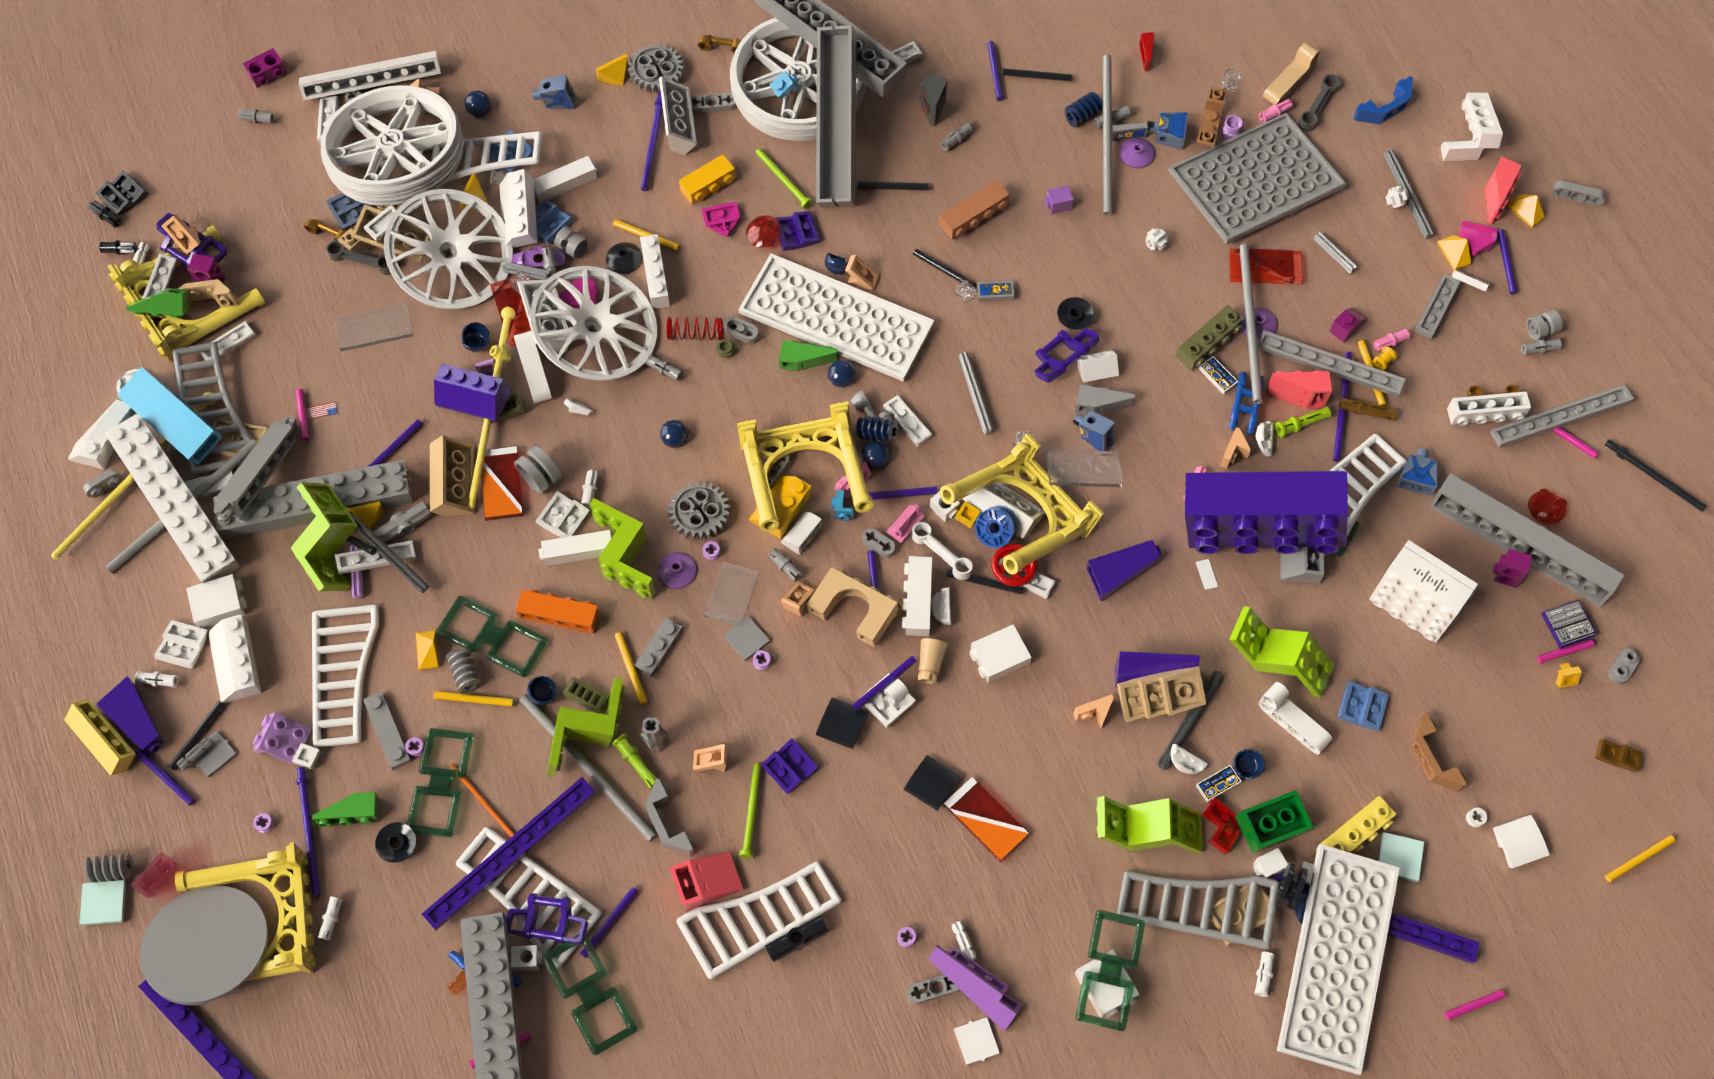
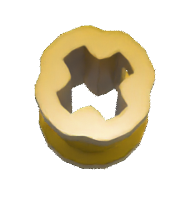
M1384 347L1382 353L1375 357L1372 363L1377 369L1385 371L1387 365L1397 358V354L1390 347Z

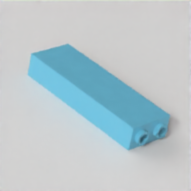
M143 367L135 372L129 382L117 394L120 399L136 413H139L150 426L188 460L197 465L201 463L223 437L156 376Z

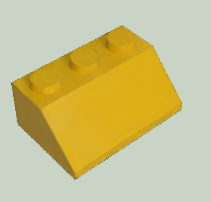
M779 476L770 489L779 526L769 533L780 539L812 496L811 485L795 476ZM758 508L751 515L749 521L760 527Z

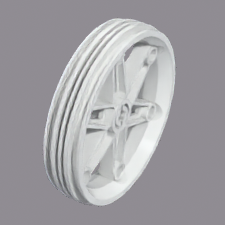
M773 18L751 30L742 39L735 51L730 67L733 99L745 119L755 128L770 136L792 141L816 139L817 117L797 119L805 97L817 103V93L810 89L812 85L817 86V74H814V71H817V60H813L815 47L800 37L793 57L769 45V43L779 39L800 37L778 19ZM804 45L809 46L806 63L799 61ZM770 54L786 64L787 67L782 69L767 56ZM752 55L772 71L769 74L743 83V73ZM786 71L790 75L793 73L798 78V84L801 88L799 90L795 88L791 90L798 93L793 110L788 109L791 91L783 97L781 117L763 111L752 100L775 96L776 94L770 86L759 89V87L771 84L781 73ZM857 78L856 112L864 99L867 87Z
M388 86L363 93L344 104L334 113L322 133L321 157L331 181L348 197L370 205H397L422 192L438 189L453 175L463 154V132L456 113L441 96L420 87ZM398 111L388 126L374 118L382 114ZM420 112L432 114L443 121L434 125L415 127ZM408 116L403 130H398L404 118ZM370 125L381 133L379 136H376L367 127ZM355 128L367 138L344 147H339L347 135ZM447 142L444 149L432 162L428 161L419 152L422 149ZM409 153L418 162L417 165L404 158V156ZM383 159H386L387 161L385 162L380 173L377 175L376 172L381 161ZM370 163L363 179L349 176L341 169L349 165ZM397 164L412 172L403 177L387 180Z

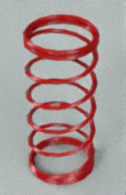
M667 317V339H674L677 327L679 338L683 340L685 337L687 326L690 340H693L697 325L699 339L702 341L705 336L707 324L709 339L712 341L715 335L717 324L718 340L720 341L723 339V318H715L714 331L711 339L708 318L706 317L704 332L701 339L698 318L696 317L694 333L691 339L688 317H686L685 319V328L682 338L679 330L678 317H676L675 320V329L673 337L672 318Z

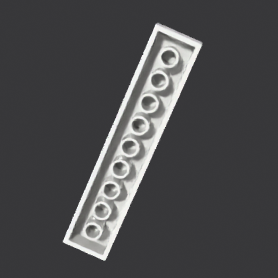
M139 413L105 432L104 434L200 581L205 583L239 569L240 565Z

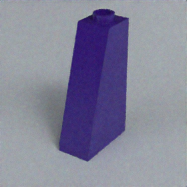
M1150 540L1088 560L1086 569L1100 601H1104L1157 565L1161 551L1159 546H1155L1154 541Z
M128 676L96 703L148 756L157 752L164 743L136 684Z

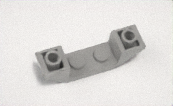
M657 779L645 805L650 820L664 848L693 856V848L696 846L692 837H687L685 832L672 837L668 825L663 826L661 822L664 817L659 806L669 802L667 795L670 794L666 783L662 784L660 779Z

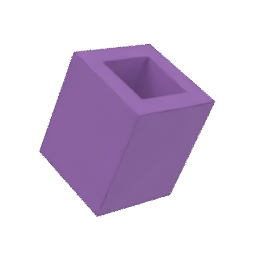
M1068 185L1047 191L1045 205L1046 208L1050 209L1051 214L1072 210L1073 197Z

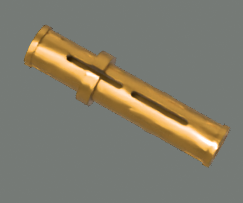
M1343 397L1339 401V409L1348 410L1357 415L1366 414L1394 421L1396 418V409Z

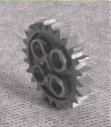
M651 43V47L645 44L644 50L638 48L639 53L633 52L634 57H630L628 71L630 79L634 81V85H639V89L645 87L646 92L652 89V93L655 92V89H658L659 92L661 91L660 77L657 70H659L660 76L679 83V78H682V73H684V63L682 56L678 54V50L673 51L672 46L667 49V44L661 47L660 43L657 46Z
M696 481L695 486L688 483L687 489L681 486L682 492L675 491L676 497H671L672 503L668 504L670 509L668 516H670V523H673V529H678L679 535L685 532V538L692 535L693 540H695L696 536L703 540V535H706L710 539V533L717 535L716 529L722 531V524L727 525L726 518L730 517L729 512H727L730 511V506L727 505L729 503L728 498H725L724 492L720 493L719 487L713 489V483L707 487L705 481H703L702 485H699L698 481ZM699 497H705L704 500H697ZM683 507H690L687 511L681 510ZM709 511H716L713 515L708 514ZM694 521L701 522L698 525L692 524Z

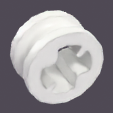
M1476 807L1467 813L1466 820L1472 827H1480L1486 823L1487 814L1483 809ZM1480 815L1481 818L1478 821L1474 820L1473 816Z

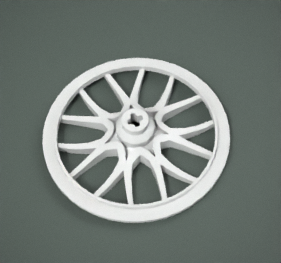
M453 189L430 190L408 199L393 214L384 237L385 259L395 281L416 300L441 309L472 307L494 295L508 276V273L503 271V264L505 262L512 263L513 249L512 246H505V223L498 213L480 198ZM445 201L448 215V227L445 230L437 227L427 203ZM449 201L467 205L456 220H454ZM423 205L428 224L408 216V214ZM471 207L486 217L469 234H460L459 225ZM405 219L423 229L430 236V241L423 242L398 234L397 230ZM490 222L496 230L498 237L477 235ZM395 238L416 248L395 257ZM500 242L502 258L474 254L469 248L478 243ZM450 252V256L445 258V254ZM425 254L432 258L430 263L406 277L397 263L414 255ZM479 262L501 263L494 280ZM468 264L478 270L489 281L490 285L477 293L460 269L461 265ZM445 268L450 272L451 278L449 298L441 299L430 296L432 283L437 271ZM431 271L426 293L420 291L409 282V280ZM456 277L473 296L452 300Z
M577 266L561 270L545 280L537 290L531 304L530 324L538 346L556 366L580 378L608 381L628 376L646 362L656 344L657 322L650 302L631 281L608 269L593 266ZM583 278L582 293L567 281ZM588 278L605 281L603 299L596 305L589 296ZM609 283L624 292L609 299ZM562 284L575 297L580 308L576 309L569 306L550 292ZM628 295L639 307L619 315L610 314V308ZM547 297L561 310L541 312V307ZM642 313L645 327L628 319ZM540 318H562L570 321L574 327L543 333ZM616 328H628L645 333L644 346L641 347L620 336L614 330ZM549 337H569L559 354L552 349L546 340ZM576 339H582L588 345L587 350L579 365L575 366L564 360L561 356ZM600 342L608 343L615 350L623 367L610 371L607 370ZM620 345L640 353L633 361L627 364ZM592 350L602 371H591L581 368Z

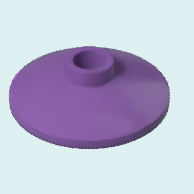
M1131 138L1121 145L1119 156L1127 166L1143 168L1152 162L1154 149L1144 139Z
M1254 308L1257 340H1259L1263 330L1274 333L1277 322L1270 311L1264 308ZM1244 312L1242 315V317H1244L1242 323V331L1247 336L1246 317Z
M675 552L668 554L658 565L659 579L670 588L679 589L686 587L694 580L696 575L695 562L684 553ZM674 566H680L678 570L673 569Z

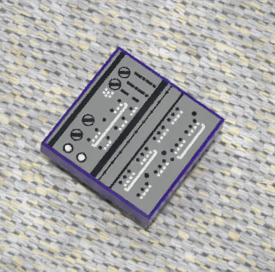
M1579 600L1541 614L1559 649L1597 635Z

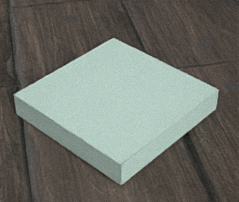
M1383 832L1378 861L1400 867L1398 878L1418 882L1424 842Z
M120 880L83 883L79 924L81 926L124 923L127 882Z

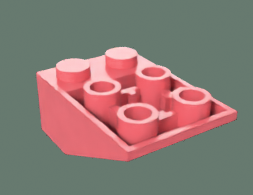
M1501 157L1485 188L1489 224H1492L1495 218L1499 219L1522 174L1519 172L1522 165L1504 157Z
M1315 370L1313 372L1278 371L1272 374L1266 389V393L1304 409L1324 408L1332 392L1329 371Z
M730 851L688 860L670 867L685 912L743 890Z

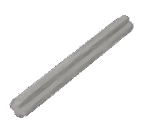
M967 352L960 353L959 361L983 433L990 434L993 432V426L969 354Z

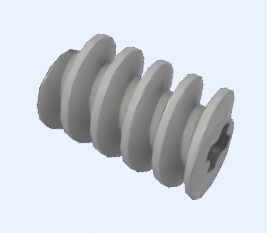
M454 650L446 655L448 664L451 666L450 670L453 673V678L456 680L457 691L461 694L473 691L477 684L481 682L480 678H475L479 673L478 671H473L476 665L471 664L474 659L469 657L472 654L470 650Z
M119 854L117 860L115 855H111L110 861H108V857L104 855L101 862L98 856H94L93 862L90 857H86L84 863L85 875L91 883L96 881L103 882L105 880L112 881L113 879L117 881L122 878L128 880L133 872L132 857L128 854L125 859L123 854Z

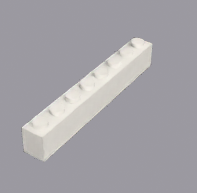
M432 51L300 77L299 87L303 101L441 74L437 52Z

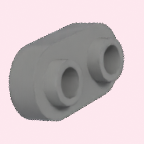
M729 317L725 320L724 331L729 336L745 343H753L758 339V329L755 325L737 317Z
M109 469L87 482L83 487V491L88 497H99L106 490L117 486L122 477L117 469Z
M1630 648L1622 650L1608 670L1609 679L1615 684L1625 683L1640 661L1639 654Z

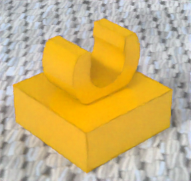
M964 501L954 518L971 528L981 510Z
M1568 662L1560 664L1562 670H1558L1557 686L1564 688L1578 685L1582 673L1579 666L1571 668Z

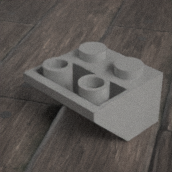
M1300 547L1293 554L1280 553V581L1319 584L1324 576V554L1316 552L1315 548Z

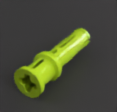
M1326 406L1300 417L1292 416L1284 422L1278 421L1275 423L1276 433L1280 438H1283L1288 433L1299 432L1302 427L1330 418L1331 411Z
M626 733L620 735L612 742L613 747H617L623 755V760L629 761L649 789H652L655 780L658 778L640 757L638 748L633 746L628 740V735Z

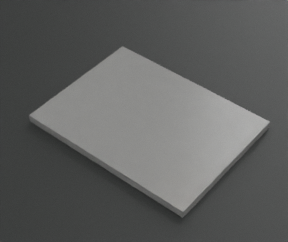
M1287 113L1168 168L1171 176L1226 245L1345 188L1347 184Z

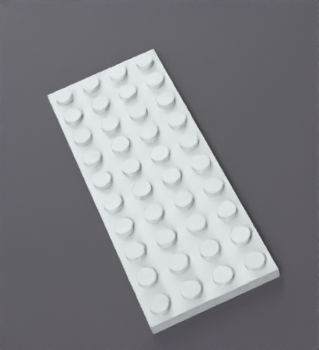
M772 253L769 255L738 309L739 313L816 346H830L837 349V354L903 382L934 325L933 319Z
M1318 845L1277 1052L1361 1075L1400 867L1326 845Z

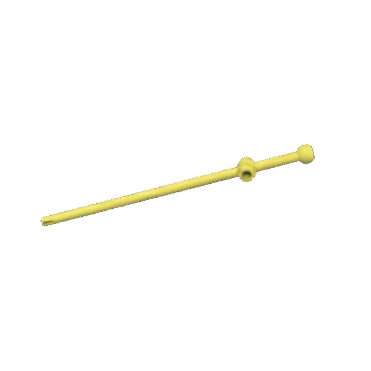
M505 307L501 311V316L504 320L499 345H494L490 350V355L496 360L493 377L500 378L503 362L507 363L511 359V353L506 349L510 322L516 315L515 310L511 307ZM484 419L468 500V507L470 509L474 508L476 504L491 420Z
M205 392L203 395L212 394V392ZM217 400L199 403L193 410L197 414L201 413L207 406L214 405ZM164 439L160 445L165 450L170 443ZM131 474L51 554L53 559H58L132 484L134 478Z

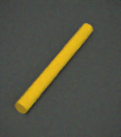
M617 219L613 222V226L640 237L654 235ZM658 236L660 245L678 251L679 244Z
M1365 340L1359 341L1358 346L1365 365L1374 368ZM1373 389L1379 406H1386L1383 392Z
M622 632L616 633L615 637L639 703L644 705L648 701Z
M434 692V699L510 707H513L514 699Z
M1670 835L1605 875L1606 880L1612 882L1675 843V838Z

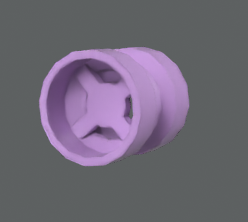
M1231 115L1226 118L1223 127V136L1230 139L1240 134L1243 121L1239 116Z

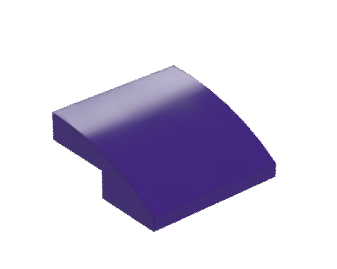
M810 211L794 212L792 217H777L774 220L783 251L807 247L820 241Z
M793 738L761 764L787 794L795 790L820 768Z

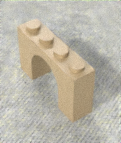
M831 567L806 604L808 611L826 620L841 599L849 596L864 599L869 604V611L856 630L858 639L875 648L899 611L897 600L890 595L885 596L873 586L868 587L856 577L853 579L847 576L845 571L841 569L836 570Z

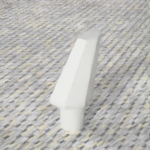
M569 398L564 401V404L569 408V412L583 415L594 413V410L578 401L573 402Z

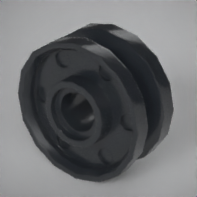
M1291 862L1288 863L1282 875L1274 903L1281 905L1286 897L1288 898L1287 908L1294 910L1302 894L1308 869L1302 867L1296 875L1294 874L1295 864Z

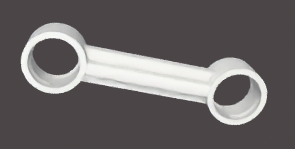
M919 522L913 526V541L917 544H926L953 568L952 573L955 578L966 580L971 576L972 562L967 558H958L931 534L930 525L925 522ZM924 530L928 535L918 536L915 532ZM962 565L966 566L969 570L967 572H960L956 567Z

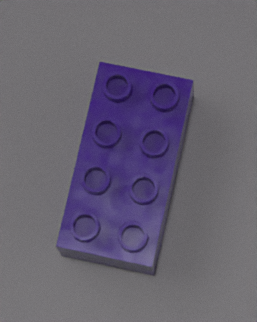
M1347 471L1186 473L1185 521L1189 548H1196L1198 553L1214 554L1219 551V548H1235V551L1238 553L1253 554L1258 552L1259 548H1275V551L1278 553L1293 554L1300 547L1315 548V551L1321 554L1336 553L1339 547H1347Z

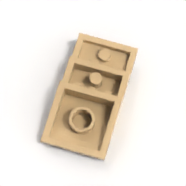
M1198 666L1156 673L1117 684L1123 717L1126 722L1143 717L1151 719L1163 714L1171 716L1206 705L1200 668Z

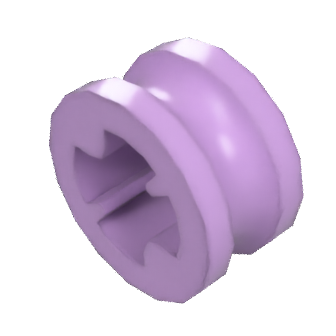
M714 541L705 543L703 546L704 557L711 561L719 558V545ZM709 548L715 550L714 554H709Z
M760 650L754 654L753 663L755 668L766 670L770 666L771 658L768 652ZM765 657L766 663L759 664L758 658Z
M413 737L406 742L405 749L411 757L416 758L424 753L425 745L421 739ZM413 744L418 745L419 749L417 751L412 750L411 746Z
M261 813L254 818L253 826L261 833H268L274 827V820L268 814ZM263 819L268 821V823H265V827L259 825V823H262L261 820Z
M904 927L899 930L897 940L900 946L908 948L914 945L916 933L912 928ZM906 932L910 933V937H913V939H908L907 942H904L901 935H905Z

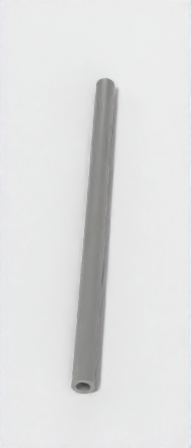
M1110 55L1103 56L1104 215L1112 214V81Z
M1241 244L1239 248L1253 403L1260 404L1263 401L1248 244Z
M254 439L251 440L194 489L192 494L196 500L240 464L253 450L257 442ZM158 520L105 567L111 573L117 570L165 528L162 521Z
M524 694L519 701L553 737L555 724L536 704L531 702L527 694ZM566 740L564 750L640 833L651 842L657 836L654 831L572 742Z

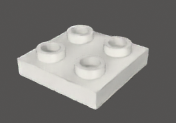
M895 679L867 702L865 706L888 728L916 703V700L909 694L907 687L899 679Z

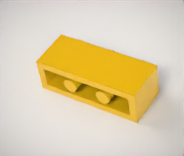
M722 154L680 179V190L691 204L702 201L707 195L715 193L719 188L730 184L736 179L735 168Z

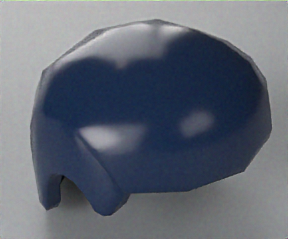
M472 91L465 99V108L469 114L475 117L483 116L491 108V101L483 91Z
M827 253L824 261L827 270L835 275L847 273L845 269L849 260Z
M471 322L463 328L461 341L467 350L479 352L487 347L490 333L484 324Z
M838 360L829 367L827 378L832 382L833 386L844 388L850 386L855 381L856 370L850 362Z
M670 420L663 424L660 430V438L663 444L671 448L681 447L685 444L688 438V430L684 423L679 420Z
M878 441L870 442L864 446L860 455L862 462H866L871 470L875 468L885 469L891 459L887 446Z
M546 676L533 678L527 687L528 698L533 704L539 706L550 704L557 695L555 682Z
M1243 749L1234 757L1233 769L1243 779H1254L1264 771L1265 760L1259 751Z

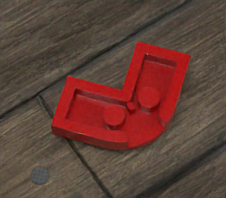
M1214 797L1202 815L1218 827L1209 843L1226 855L1238 838L1240 830H1238L1237 822L1234 818L1236 816L1235 813Z

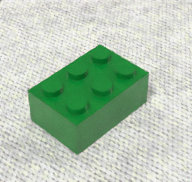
M1297 790L1242 810L1236 816L1252 854L1304 835L1314 828Z

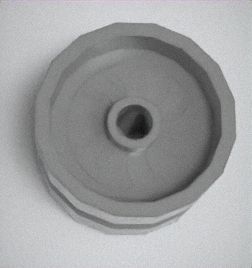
M535 445L527 452L528 458L521 456L514 462V465L527 484L538 494H542L549 488L548 482L554 484L562 475L552 459L540 447Z

